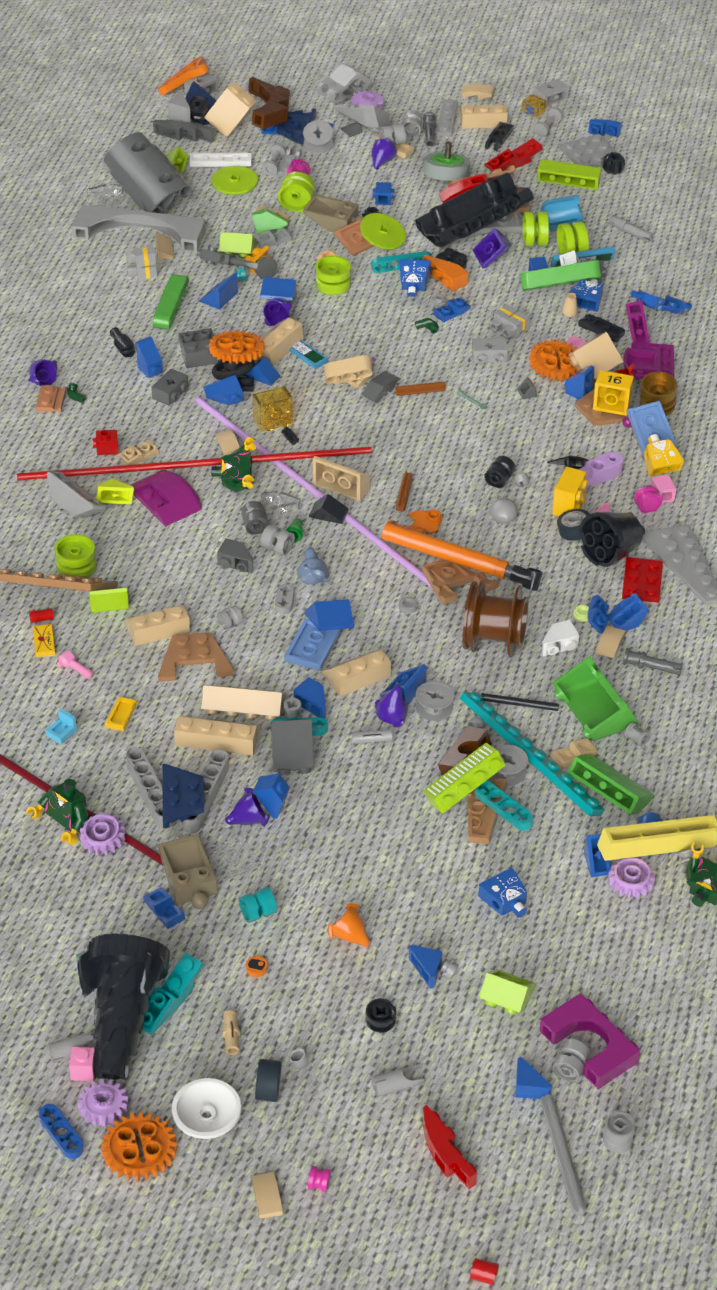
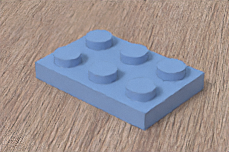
M660 401L626 411L643 458L645 448L650 444L648 438L654 434L658 435L660 441L671 440L676 449H678Z
M305 618L284 656V661L321 671L341 633V629L319 631L309 619Z

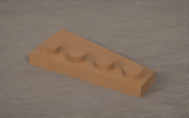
M488 779V781L505 792L507 787L506 779ZM474 790L468 794L469 842L490 844L498 814L475 796ZM499 797L492 799L493 802H499L502 800V798Z

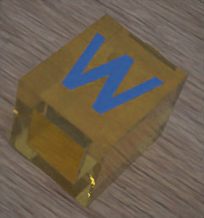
M531 94L522 102V113L538 118L545 113L546 100Z

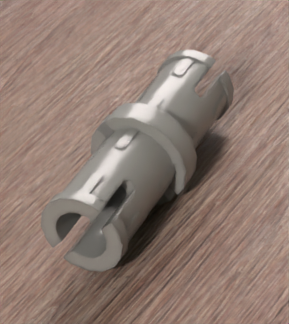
M369 729V731L352 732L353 745L361 743H371L373 745L375 742H392V729L375 731L374 729Z

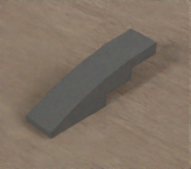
M153 121L154 133L178 141L185 138L194 142L201 139L212 143L215 140V130L212 127L183 121Z

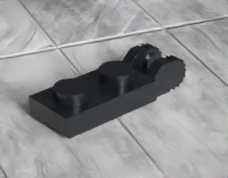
M499 122L489 135L485 143V149H489L493 142L495 143L494 151H498L514 130V125Z
M586 314L584 319L578 321L580 327L596 334L607 332L610 339L615 343L625 335V329L591 314Z

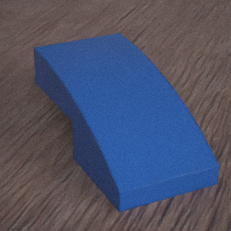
M162 887L143 896L148 907L167 929L186 920L184 912L173 903L172 896Z

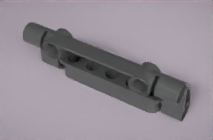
M141 132L133 133L118 141L104 157V163L111 170L110 174L134 202L147 212L164 214L175 195L187 198L192 193V188L186 182L185 177L159 148L152 144Z

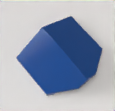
M633 593L631 597L617 604L609 614H606V617L614 628L628 631L640 626L649 609Z

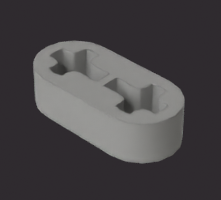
M283 584L278 587L275 600V610L278 613L287 614L291 612L294 600L293 586Z

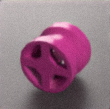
M312 1166L308 1179V1189L318 1188L322 1192H327L331 1169L320 1170L317 1166Z

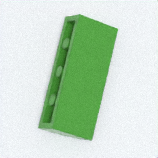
M592 754L575 756L567 772L630 815L639 813L650 803L654 796L653 793Z

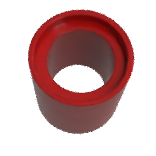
M475 1257L470 1279L494 1286L495 1275L497 1276L499 1264Z

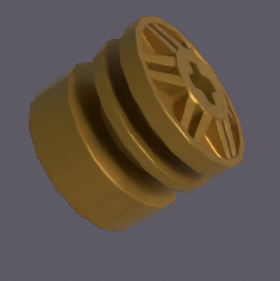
M659 371L645 375L641 381L639 406L660 401L665 416L672 414L676 406V379L671 374Z

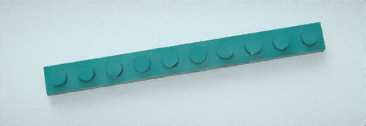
M474 691L462 693L459 698L510 745L523 749L527 754L528 761L587 815L601 816L604 813L605 809L596 798L587 794L584 787L576 784L571 775L564 773L556 762L548 759L544 751L537 749L533 745L532 740L524 737L517 727L507 722L508 719L498 714L494 710V706L486 703L479 693Z

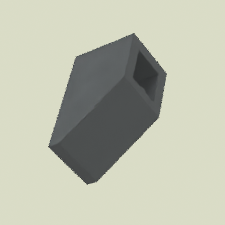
M225 538L217 552L218 565L224 568L237 569L241 572L253 573V558L243 542Z

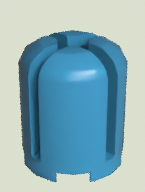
M578 195L543 202L541 211H547L549 231H556L559 224L569 223L572 225L573 222H583V214L580 210V205L577 204L580 203Z

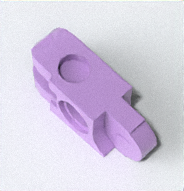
M607 452L586 462L585 467L579 470L587 472L586 480H588V485L592 487L618 477L622 472L623 457L617 452Z

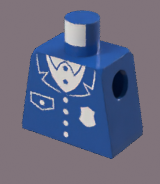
M399 259L402 289L407 290V296L416 297L417 291H424L426 289L431 274L430 260Z
M591 279L590 281L580 280L569 293L576 294L577 307L598 312L603 285L599 284L596 279Z
M512 867L479 883L478 896L501 916L511 911L518 918L526 914L527 908L524 905L527 900V890Z

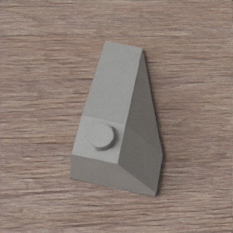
M359 104V106L333 105L334 109L372 129L371 131L379 134L380 127L388 126L391 114L376 106Z

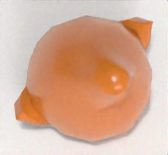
M346 904L347 907L345 909L347 911L335 924L328 925L329 938L332 939L335 936L347 942L356 943L364 947L369 946L371 942L366 934L363 920L357 912L360 906L358 904Z

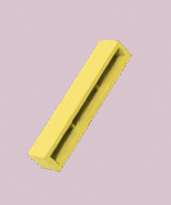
M715 815L603 828L597 846L605 861L686 851L691 849L694 842H696V849H702V844L704 848L715 847L717 844V819Z

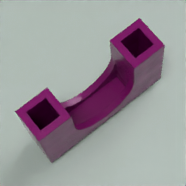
M581 993L540 1019L539 1031L553 1045L577 1031L596 1033L605 1041L607 1047L585 1062L583 1075L598 1090L639 1062L640 1050L638 1046L631 1042L620 1028L615 1027L609 1021L606 1014L601 1013L594 1006L593 1002Z

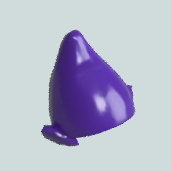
M389 138L377 139L374 142L371 156L375 169H379L381 165L392 160L397 154L394 142L390 141Z
M276 298L267 301L263 309L265 324L275 326L277 323L288 318L292 303Z
M45 359L34 361L28 370L30 376L28 381L39 386L52 385L57 376V361Z
M395 685L390 692L386 693L380 700L376 699L375 701L378 718L383 722L393 724V727L403 725L408 712L399 685Z
M244 788L246 793L235 804L229 816L225 818L227 824L252 825L262 823L263 827L267 825L270 814H266L263 811L257 796L253 792L254 789Z

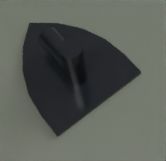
M566 456L547 461V463L565 465V468L570 467L579 470L582 467L572 465H585L589 460L577 456Z

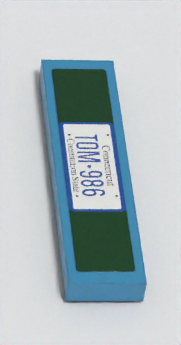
M614 247L580 251L576 252L581 263L587 262L588 259L609 261L614 259L616 250ZM553 255L551 268L561 266L560 255Z
M302 340L290 348L291 353L314 369H318L328 363V358Z

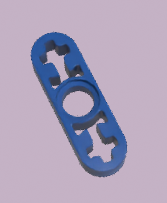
M53 1104L41 1107L39 1110L40 1123L62 1153L69 1159L80 1157L84 1151L83 1141L59 1108ZM46 1113H49L50 1115L53 1114L55 1121L54 1123H52V1120L49 1116L45 1115ZM59 1128L67 1129V1133L62 1136L56 1135L55 1131ZM69 1139L74 1147L77 1146L76 1150H73L72 1148L69 1149V1144L67 1142Z

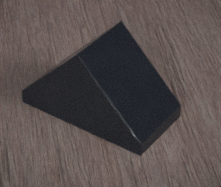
M327 494L315 501L309 517L343 524L349 509Z

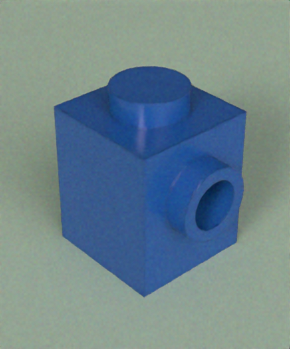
M376 182V188H373L372 198H375V205H391V198H394L395 189H392V183Z

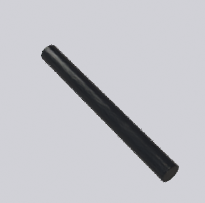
M481 693L482 699L487 702L558 711L559 709L558 703Z

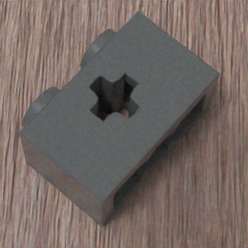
M170 369L151 387L152 399L170 406L179 399L183 392L188 391V375Z

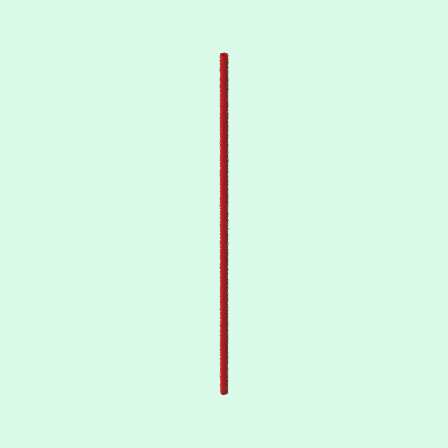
M344 448L253 455L251 457L252 463L307 459L314 456L320 458L372 454V448ZM222 458L56 470V472H62L66 477L215 466L222 465ZM48 471L17 473V480L48 478Z

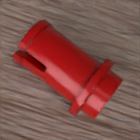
M52 608L37 611L33 609V611L29 612L31 623L37 624L40 621L54 620Z

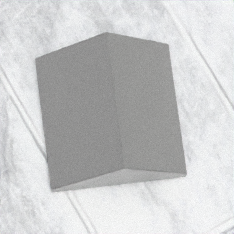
M179 92L168 102L169 120L190 123V107L183 93Z

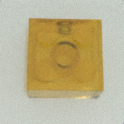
M286 386L253 394V420L260 432L271 431L293 424V397Z

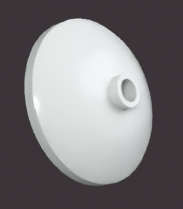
M212 1078L198 1079L186 1084L177 1092L172 1103L173 1119L179 1129L189 1136L201 1139L216 1138L229 1132L236 1125L241 1114V1101L235 1089L224 1081Z

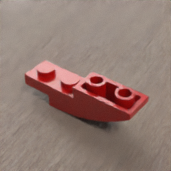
M531 138L513 151L510 149L503 151L484 165L492 172L497 169L504 171L513 165L516 169L532 162L531 157L543 150L542 144Z
M485 174L460 180L439 193L442 203H445L488 179Z
M425 1105L422 1118L423 1131L428 1149L434 1161L447 1178L455 1173L468 1189L476 1185V1168L472 1163H468L463 1158L461 1151L455 1147L456 1136L452 1128L446 1126L441 1121L436 1111H432Z

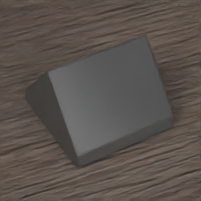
M527 377L517 388L523 400L537 397L536 387L530 378Z

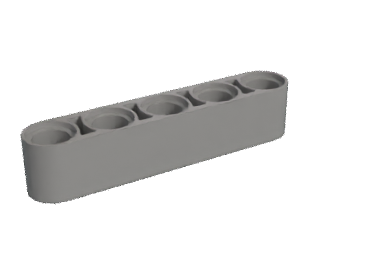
M138 747L130 748L126 753L127 768L156 826L161 829H168L163 828L162 786L144 751Z
M218 749L213 751L201 773L204 779V813L191 816L189 819L182 821L183 830L187 833H196L201 829L228 772V754L224 750Z

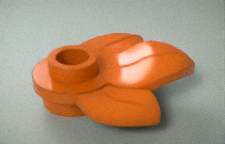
M431 509L427 512L417 510L409 513V517L415 521L412 525L424 528L428 534L436 532L439 529V524L442 522V515L436 509Z

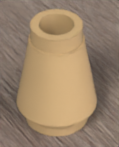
M574 293L566 295L562 308V313L566 317H574L578 313L577 299Z

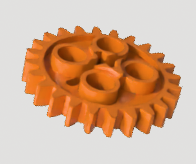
M229 330V333L222 331V334L217 333V336H213V339H210L209 351L210 354H213V357H217V360L222 359V362L229 361L231 364L234 361L238 364L241 361L244 364L245 361L257 360V357H261V354H264V340L261 339V336H257L256 333L251 334V331L245 333V330L241 332Z
M546 339L544 343L539 341L538 345L535 344L534 348L531 349L529 365H532L531 369H536V374L541 373L540 377L547 376L546 380L553 378V382L556 379L562 382V379L567 380V378L578 371L569 361V353L577 349V347L572 348L573 344L567 345L566 341L560 343V339L557 342H554L553 339H551V342H548Z
M140 1112L138 1117L130 1113V1119L121 1116V1123L113 1121L114 1128H107L108 1134L103 1135L104 1142L101 1143L102 1157L105 1159V1165L110 1166L112 1173L117 1171L119 1178L126 1174L127 1181L132 1176H135L136 1182H139L140 1176H144L145 1180L148 1181L150 1174L157 1178L158 1170L165 1173V1165H172L171 1159L176 1158L177 1142L176 1134H173V1127H168L167 1120L161 1122L160 1116L152 1119V1113H149L147 1117H143V1113ZM135 1130L138 1131L140 1145L143 1149V1157L145 1161L144 1163H142L140 1160L138 1145L136 1143V1137L134 1134Z

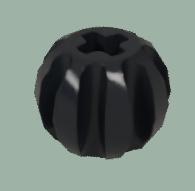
M616 152L605 155L602 162L604 171L607 174L613 175L621 173L625 165L623 156Z

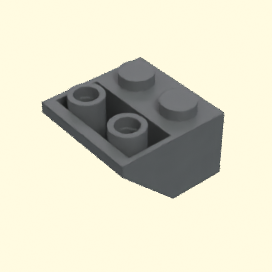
M211 328L178 333L182 358L186 368L212 365L219 362L217 357H213V354H210L209 351L210 339H213L214 336Z

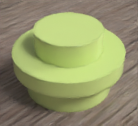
M587 605L577 606L573 612V617L577 621L587 622L589 607Z

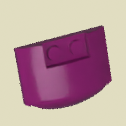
M633 342L632 348L627 347L625 350L623 365L624 368H629L631 364H634V379H643L645 375L657 371L666 372L674 377V345Z
M161 470L130 484L134 487L133 495L165 527L202 510L200 498L195 489L176 473Z

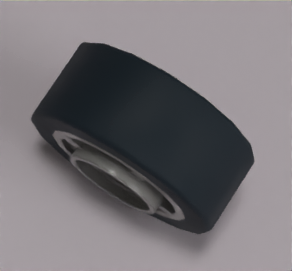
M572 509L562 513L557 520L560 536L570 541L581 540L580 524L590 513L583 509Z

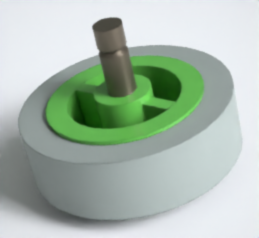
M446 142L445 152L430 153L424 157L423 172L426 176L433 179L451 182L469 177L471 161L466 156L451 153L452 142Z

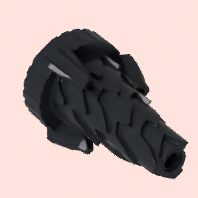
M103 934L93 937L88 943L87 952L79 957L77 967L82 995L88 996L94 991L95 1028L93 1039H96L94 1076L97 1078L128 1080L131 1056H135L138 1034H141L144 1017L149 1010L151 995L154 994L156 982L165 979L168 975L171 952L168 947L160 942L137 935Z

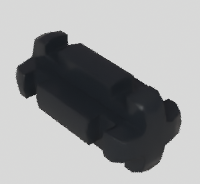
M284 427L281 430V433L289 443L295 445L299 442V438L289 427Z

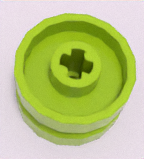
M302 172L288 173L284 177L278 192L280 205L287 211L303 212L316 190L313 179Z
M524 211L522 222L524 247H533L535 237L539 247H547L549 236L547 211H538L536 221L532 211Z
M578 221L573 222L572 225L569 223L558 225L557 246L560 254H566L574 250L575 252L587 251L589 249L588 233L584 222Z
M331 255L320 258L316 262L315 286L321 293L339 295L350 289L351 264L346 258Z
M71 534L60 538L56 542L54 551L58 574H69V576L73 577L80 575L88 578L95 572L97 568L95 544L91 538L81 534Z

